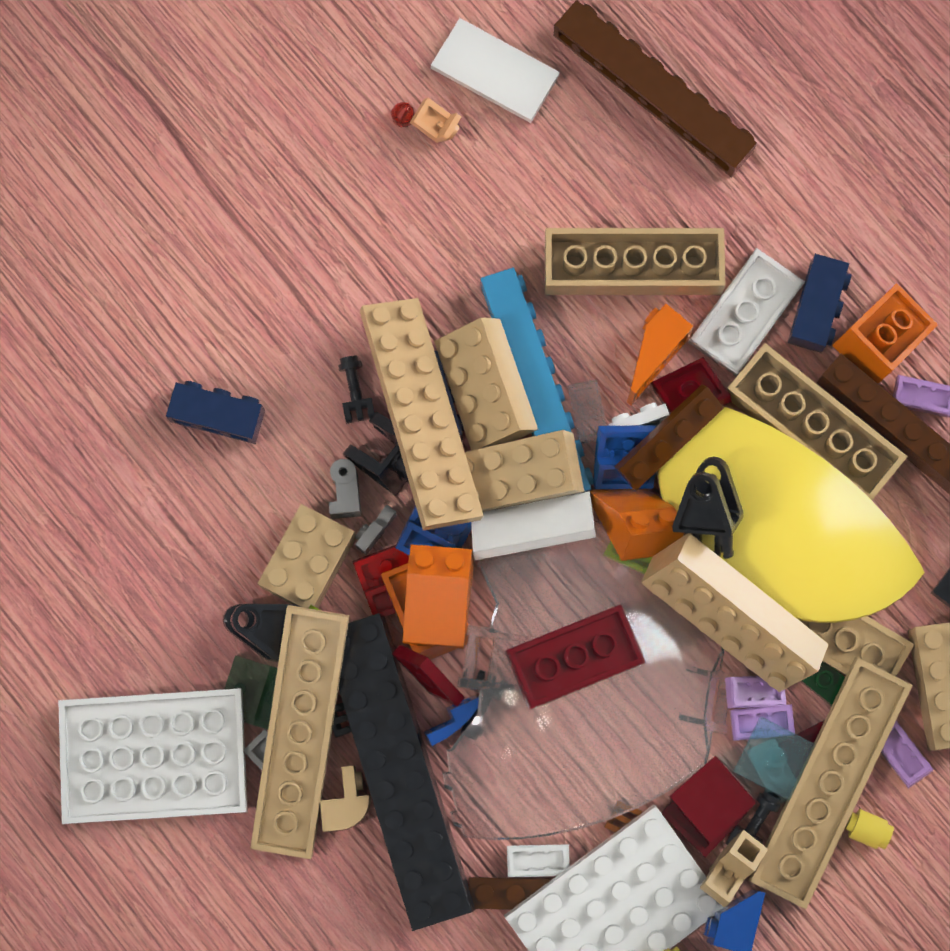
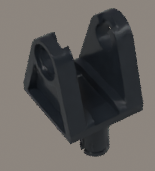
M375 412L369 422L374 425L373 427L395 444L393 450L386 459L383 458L378 462L350 444L343 452V456L396 496L409 480L392 421L382 414Z
M708 457L703 460L697 472L693 474L687 483L673 523V532L684 533V536L691 533L701 542L702 534L714 535V553L719 557L723 553V559L731 558L734 556L733 533L743 519V509L727 463L718 457ZM711 465L716 466L720 471L721 478L718 480L713 473L712 475L706 473L705 468Z
M296 604L233 605L225 611L223 624L229 633L265 660L279 662L287 606H300ZM241 612H244L247 616V623L244 627H241L238 622Z

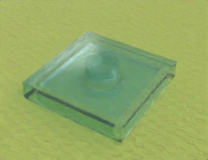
M760 716L733 772L786 800H790L815 744Z

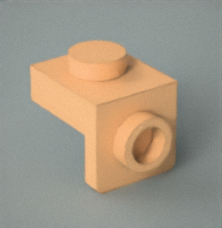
M425 98L411 119L410 124L438 143L451 140L456 135L459 129L457 124L461 116L457 113L450 114L431 99Z

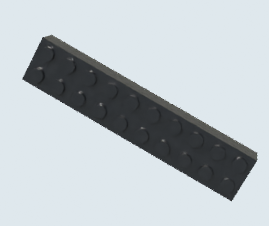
M378 613L348 623L339 692L412 931L471 913L476 909L399 661L392 654L395 651L388 624L385 616Z

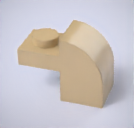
M354 765L341 767L344 798L320 800L323 832L350 829L358 825L369 811L371 796L358 795V790H363V777L361 771L356 772V766Z
M742 830L723 849L709 868L710 872L700 886V889L723 907H726L733 899L742 882L756 870L768 848L745 830Z

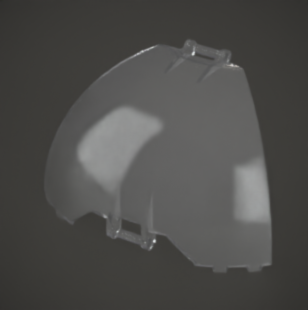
M594 519L595 538L481 559L478 562L477 566L481 567L496 605L490 627L467 625L466 635L469 637L462 678L458 679L457 685L458 688L480 691L478 715L457 739L450 750L447 749L449 772H442L444 787L452 791L456 811L450 812L453 825L461 828L465 838L519 840L544 837L579 830L613 819L658 798L692 776L707 763L712 733L727 735L728 725L725 724L728 708L725 678L735 677L736 674L721 671L724 649L641 583L652 557L621 561L601 521ZM621 604L646 663L529 710L505 651ZM481 638L494 639L487 680L474 679ZM717 681H719L714 721L712 722L711 718Z

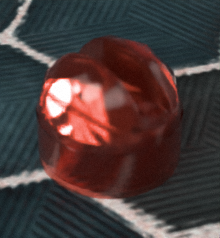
M406 102L397 103L391 111L392 121L399 127L411 125L410 121L415 114L413 107ZM403 108H406L401 119H399L397 116Z

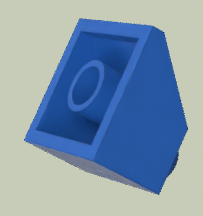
M750 890L731 901L726 907L715 912L713 918L708 917L703 934L708 937L707 943L732 951H752L765 892Z

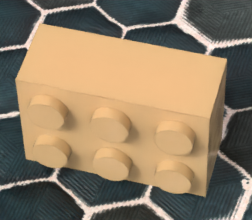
M301 504L257 584L262 589L290 604H296L303 608H309L312 604L319 608L356 539L355 531Z

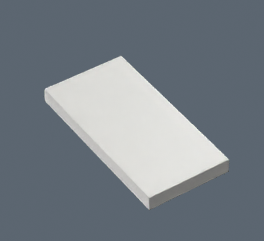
M461 18L455 24L431 64L432 70L529 123L533 121L560 74L559 71Z
M756 248L689 339L688 343L737 376L805 281Z
M590 491L485 511L480 521L471 522L472 547L475 560L596 537Z

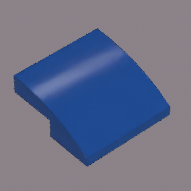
M657 425L598 426L594 459L595 489H633L614 466L652 432ZM656 473L639 489H653Z
M415 505L395 548L410 555L411 544L462 549L472 530L471 522L423 531Z
M473 695L464 699L458 707L454 705L447 707L446 709L451 719L424 731L428 743L433 746L460 729L480 706L481 701L479 697Z

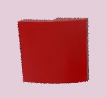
M396 545L352 561L372 615L380 613L386 617L396 613L381 576L382 573L409 563V555L396 549Z

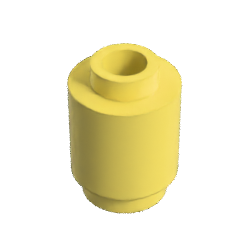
M859 809L857 813L852 812L845 827L849 831V838L874 849L878 847L886 849L894 831V827L889 825L887 820L862 809Z

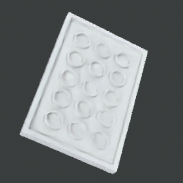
M241 688L58 700L62 824L248 812L246 760L244 753L243 692Z
M653 804L503 916L528 951H664L667 948L671 949L707 922L708 917L712 918L715 916V912L722 909L723 906L700 889L706 878L705 874L657 806Z

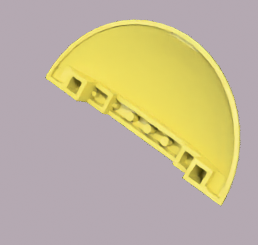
M723 406L724 409L658 470L662 499L674 506L678 512L687 483L693 474L697 472L703 460L708 457H718L727 463L743 509V519L733 533L734 556L723 560L799 621L836 623L872 615L901 599L925 573L908 543L891 521L846 476L798 441L741 412ZM711 465L705 468L706 473L711 475L713 473L718 480L721 478L720 471L716 466ZM702 534V543L714 552V535Z

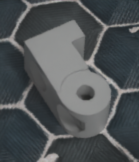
M348 459L336 460L330 468V475L333 483L336 485L337 502H329L330 516L332 519L361 516L358 474L355 465Z

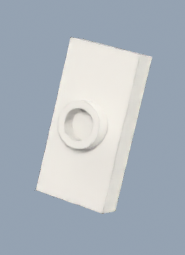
M569 844L507 846L508 877L557 876L570 866Z

